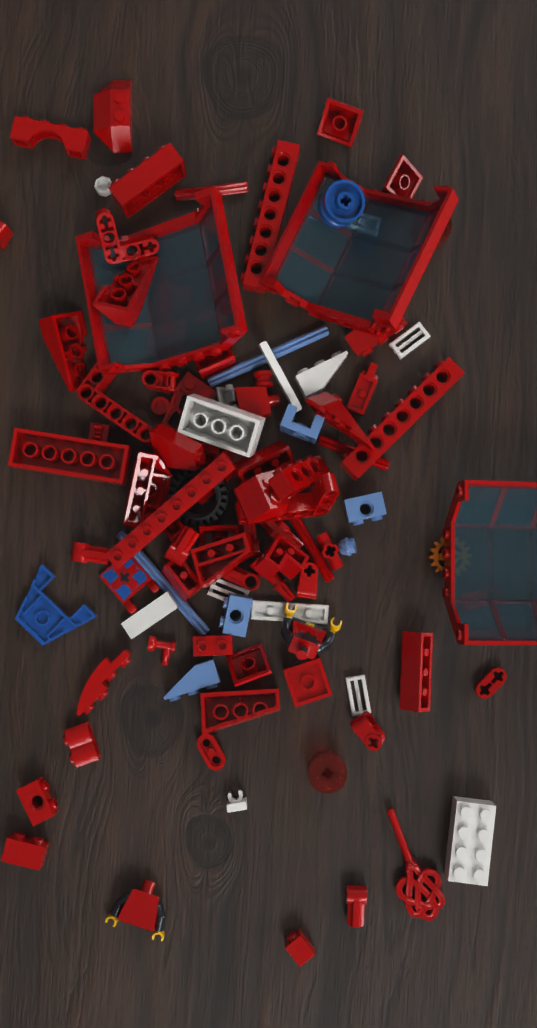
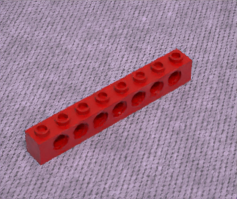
M278 140L277 147L273 146L271 158L274 159L273 163L268 165L267 175L269 179L268 182H264L262 193H265L264 200L260 199L258 211L261 212L259 218H255L253 228L256 229L255 236L251 235L249 246L252 248L251 252L246 254V272L242 271L240 282L243 283L244 290L261 294L266 292V289L259 283V280L278 243L300 154L299 144ZM285 161L287 165L281 166L278 163ZM281 179L283 180V182L281 184H277L274 182V180ZM275 196L279 198V200L273 202L270 200V198ZM268 214H272L274 218L268 220L265 218V216ZM268 232L270 236L264 238L261 236V233ZM264 250L266 253L263 256H259L256 252ZM257 267L262 271L259 274H254L252 269Z
M450 357L445 361L441 359L434 366L436 370L432 374L428 372L421 379L423 383L419 387L414 385L407 392L409 396L405 400L401 398L394 405L396 409L392 413L388 411L381 418L383 422L379 426L374 424L368 430L370 434L368 436L369 440H376L379 444L375 453L356 442L354 444L356 448L352 452L348 450L341 457L343 461L340 463V466L355 481L465 374ZM441 375L444 378V382H439L436 376ZM423 388L430 389L431 395H426ZM410 401L417 402L418 408L411 407ZM397 414L404 415L405 421H399ZM383 427H389L392 430V434H385ZM356 454H364L365 461H359L356 458Z
M226 452L222 453L109 550L105 556L116 569L122 567L237 469L238 466Z

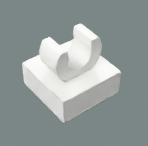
M242 790L238 791V798H233L231 791L228 792L226 804L228 813L247 810L246 797L243 798Z

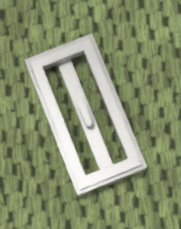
M418 322L392 341L389 347L394 350L393 352L401 360L431 336L422 324ZM417 328L420 329L419 332H417L415 335H413L399 347H396L397 343H399L401 340H403ZM420 335H425L423 338H421L419 341H417L403 353L400 352V350H402L404 347H406Z
M218 579L216 581L231 588H234L236 590H239L241 592H244V595L248 596L250 590H246L245 588H242L240 586H237L222 579ZM214 582L210 586L207 595L224 601L225 597L214 593L213 589L228 595L229 592H234L216 586V582Z
M365 675L345 677L352 716L361 715L365 711L371 713ZM360 679L362 682L366 710H363L361 703L360 691L358 686V680ZM350 681H354L359 711H355Z

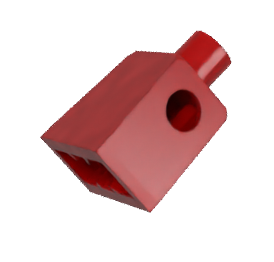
M265 386L235 388L238 406L241 410L266 418L271 416V406L281 404L279 393L268 395Z

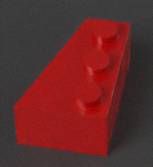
M403 316L397 329L394 331L390 329L388 333H380L379 336H373L353 330L344 338L357 356L363 355L365 357L373 351L372 348L378 344L380 346L385 343L390 336L403 330L409 323ZM370 317L368 320L374 321L375 319Z
M279 440L256 452L250 458L246 457L236 462L235 464L238 468L233 471L238 486H240L255 475L272 470L275 471L280 467L284 468L290 463L294 464L295 460L289 446Z
M247 532L190 550L201 588L209 587L256 553L251 533Z

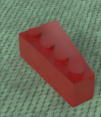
M279 688L200 693L203 735L280 711Z

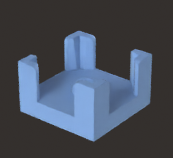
M288 404L280 424V431L315 445L325 417L316 415L311 428H307L302 423L294 422L297 407Z

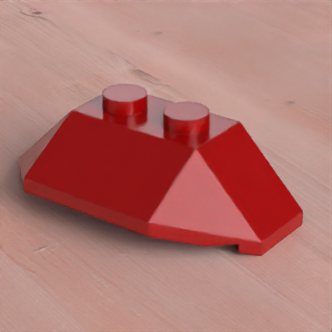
M113 80L93 95V131L114 154H133L131 80Z
M138 451L133 464L125 502L124 526L137 527L167 501L172 473L156 454Z

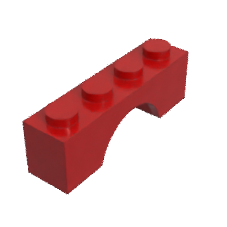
M28 116L14 117L10 139L15 146L33 149L41 140L52 138L64 144L69 157L87 160L91 137L86 129L82 127H68L63 123H58V125L52 124L43 119L40 121L33 120Z

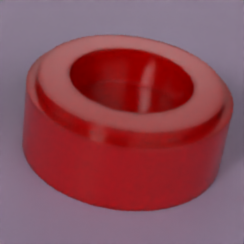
M159 396L153 399L151 409L157 416H165L170 403L165 397Z

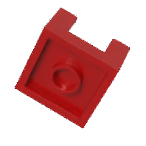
M319 656L315 657V659H310V661L283 668L295 708L332 696Z

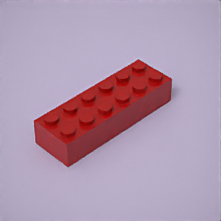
M14 428L8 466L15 469L126 486L132 448L129 445Z

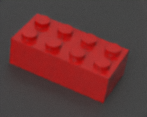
M169 143L158 148L157 152L151 157L144 158L136 168L129 169L121 179H116L111 183L108 189L114 203L126 219H129L187 176L184 160L172 144Z

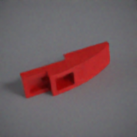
M125 649L114 661L106 657L91 674L80 696L76 712L78 716L83 713L87 715L95 707L93 703L97 699L101 701L108 695L106 690L110 686L105 681L110 682L117 675L115 671L120 666L124 668L131 661L129 657L132 653L128 649Z

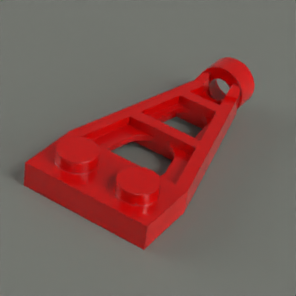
M187 372L176 387L177 393L174 392L162 424L172 428L169 425V420L173 413L182 416L183 411L179 409V404L183 396L195 393L215 400L217 398L216 391Z

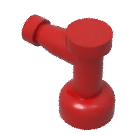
M150 635L147 650L163 649L161 665L168 666L170 652H175L176 641H159L155 636Z

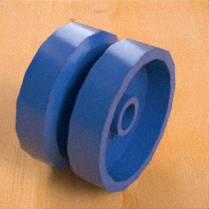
M350 180L334 182L322 193L318 201L320 218L326 225L336 229L348 227L362 215L365 208L363 191L356 183Z

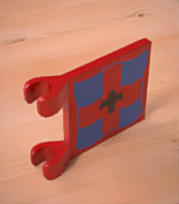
M134 557L119 569H116L111 564L99 575L101 580L131 614H135L138 608L130 599L146 584L154 593H158L161 590Z

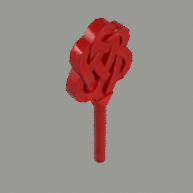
M388 808L386 812L405 859L406 875L401 876L397 880L395 891L399 899L405 902V908L410 916L432 921L437 917L439 909L443 908L445 904L444 895L440 890L442 883L440 874L431 867L419 868V865L411 856L394 808ZM413 871H414V872L416 873V875H417L416 878L413 877ZM428 876H433L434 881H432ZM404 885H405V893L402 891V887H403ZM413 886H414V897H412ZM421 892L425 895L424 900L421 899Z

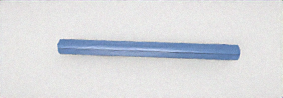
M326 325L272 348L271 351L277 359L328 336L329 330ZM261 353L208 377L207 381L210 387H215L264 365L267 361Z
M122 530L116 537L121 541L128 534ZM142 550L139 551L134 558L164 593L170 592L178 604L180 612L198 633L204 636L209 632L207 625L186 601L184 602Z

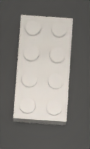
M194 393L187 395L177 432L250 458L256 452L266 418Z
M453 796L444 875L448 881L488 886L496 805L492 801Z

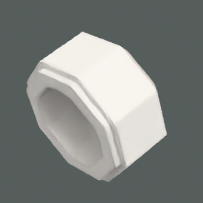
M101 176L95 181V190L100 196L107 197L111 194L108 187H110L112 182L110 178Z

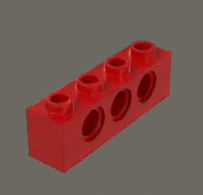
M310 455L303 460L296 461L294 464L290 463L284 468H278L273 472L274 476L268 482L281 501L314 486L319 476L331 472L320 455L315 457Z

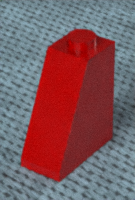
M161 423L149 432L153 452L161 458L167 468L197 471L206 462L203 445Z

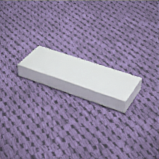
M167 591L122 622L121 625L132 640L179 606L170 592Z

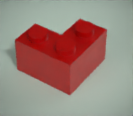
M279 533L267 545L253 569L268 581L279 571L291 580L303 570L310 556Z

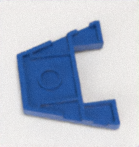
M44 564L39 567L36 578L33 580L31 588L15 618L42 646L97 617L86 604H83L71 618L42 591L56 577Z

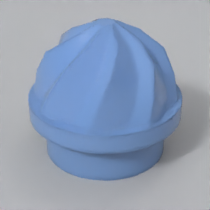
M345 537L338 544L339 552L342 555L352 556L353 553L357 552L354 538L349 539Z

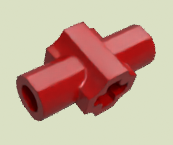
M327 532L318 535L316 539L322 548L321 554L323 558H327L332 570L335 571L343 567L344 565L338 555V546L331 542ZM327 546L333 547L335 550L332 557L325 554Z

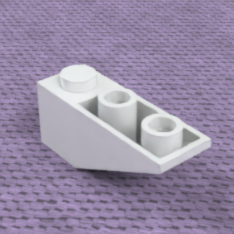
M338 351L331 355V359L327 361L322 359L316 362L314 367L310 369L306 367L297 372L298 375L295 376V381L305 400L323 391L346 359L347 351L343 353Z

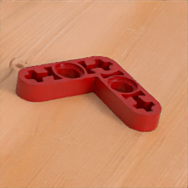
M101 208L96 212L95 221L103 253L108 263L117 264L150 256L158 252L159 243L153 235H145L119 242L111 211ZM106 215L107 217L106 221L108 226L104 227V223L102 221V216ZM106 233L114 234L113 239L110 241L104 240L103 237ZM148 242H152L151 248H148ZM113 246L115 252L114 257H111V251L109 247ZM129 246L137 247L134 253L126 252Z

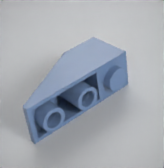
M214 658L195 664L163 697L164 700L169 699L172 702L181 699L180 695L185 693L191 696L199 693L201 688L206 687L209 690L218 687L217 683L221 679Z

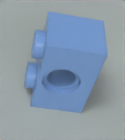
M382 491L343 500L347 523H352L353 526L364 524V520L370 518L372 522L382 520V516L387 514ZM363 504L368 505L370 508V512L367 515L362 514L360 511V506Z
M229 592L228 597L224 598L223 608L226 609L225 615L220 617L219 622L222 633L246 637L253 602L251 596ZM233 610L240 611V616L236 619L230 617V613Z

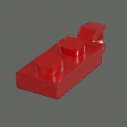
M371 362L368 371L363 370L360 373L347 404V410L361 416L364 415L378 382L379 376L374 375L378 367L377 364Z

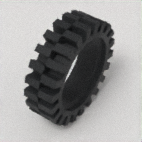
M201 466L197 471L183 470L179 472L171 481L172 484L168 489L170 490L168 498L170 499L189 480L196 477L206 467ZM223 480L214 487L216 501L211 510L200 514L187 510L178 519L183 520L185 524H191V526H204L216 521L222 516L229 502L227 483Z

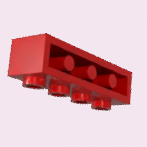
M403 631L400 710L413 712L430 711L433 633Z

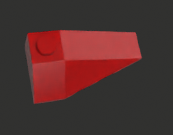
M150 255L134 259L126 266L127 270L120 276L116 275L113 278L114 281L108 287L104 286L99 291L93 306L114 323L133 327L141 313L159 257Z
M82 310L39 319L43 339L69 392L77 390L86 377V364L84 363L86 346H84V336L87 335V329Z
M323 392L308 397L305 400L316 415L325 417L324 422L372 452H376L377 449L342 404L343 400L338 395Z

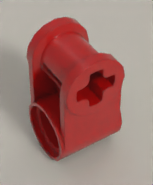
M147 370L142 374V382L146 389L172 394L174 392L177 393L176 381L179 373ZM153 376L156 378V381L153 384H147L146 378Z
M307 562L303 570L300 571L297 587L298 598L316 599L318 568L312 562ZM311 565V568L315 571L310 576H307L304 569Z
M368 711L363 712L350 722L352 730L359 736L366 748L371 751H377L381 748L385 740V733Z

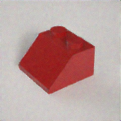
M274 470L255 475L234 489L248 525L284 515L289 505L286 498L280 501L268 482L274 476Z

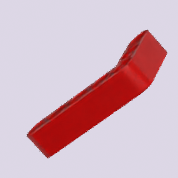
M110 353L111 361L121 364L120 361L112 353ZM96 362L78 387L77 396L85 404L147 446H152L151 438L144 439V435L153 428L103 394L116 375L110 376L107 373L100 372ZM102 376L101 381L96 382V379ZM91 391L90 396L85 398V394ZM103 401H106L105 406L103 408H99L100 404ZM121 411V415L118 418H114L115 413ZM136 422L135 427L129 429L130 423Z
M333 473L323 474L318 477L311 492L298 493L286 498L289 505L284 515L256 523L327 514L339 495L335 475ZM237 501L235 503V509L238 518V523L242 525L247 524V521L239 505V502Z

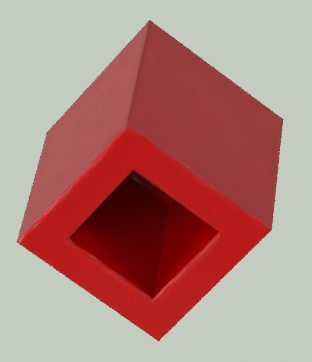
M300 929L296 932L292 931L285 938V949L299 967L315 955V947Z

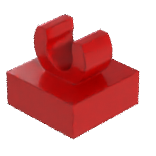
M91 422L88 439L108 442L111 426Z

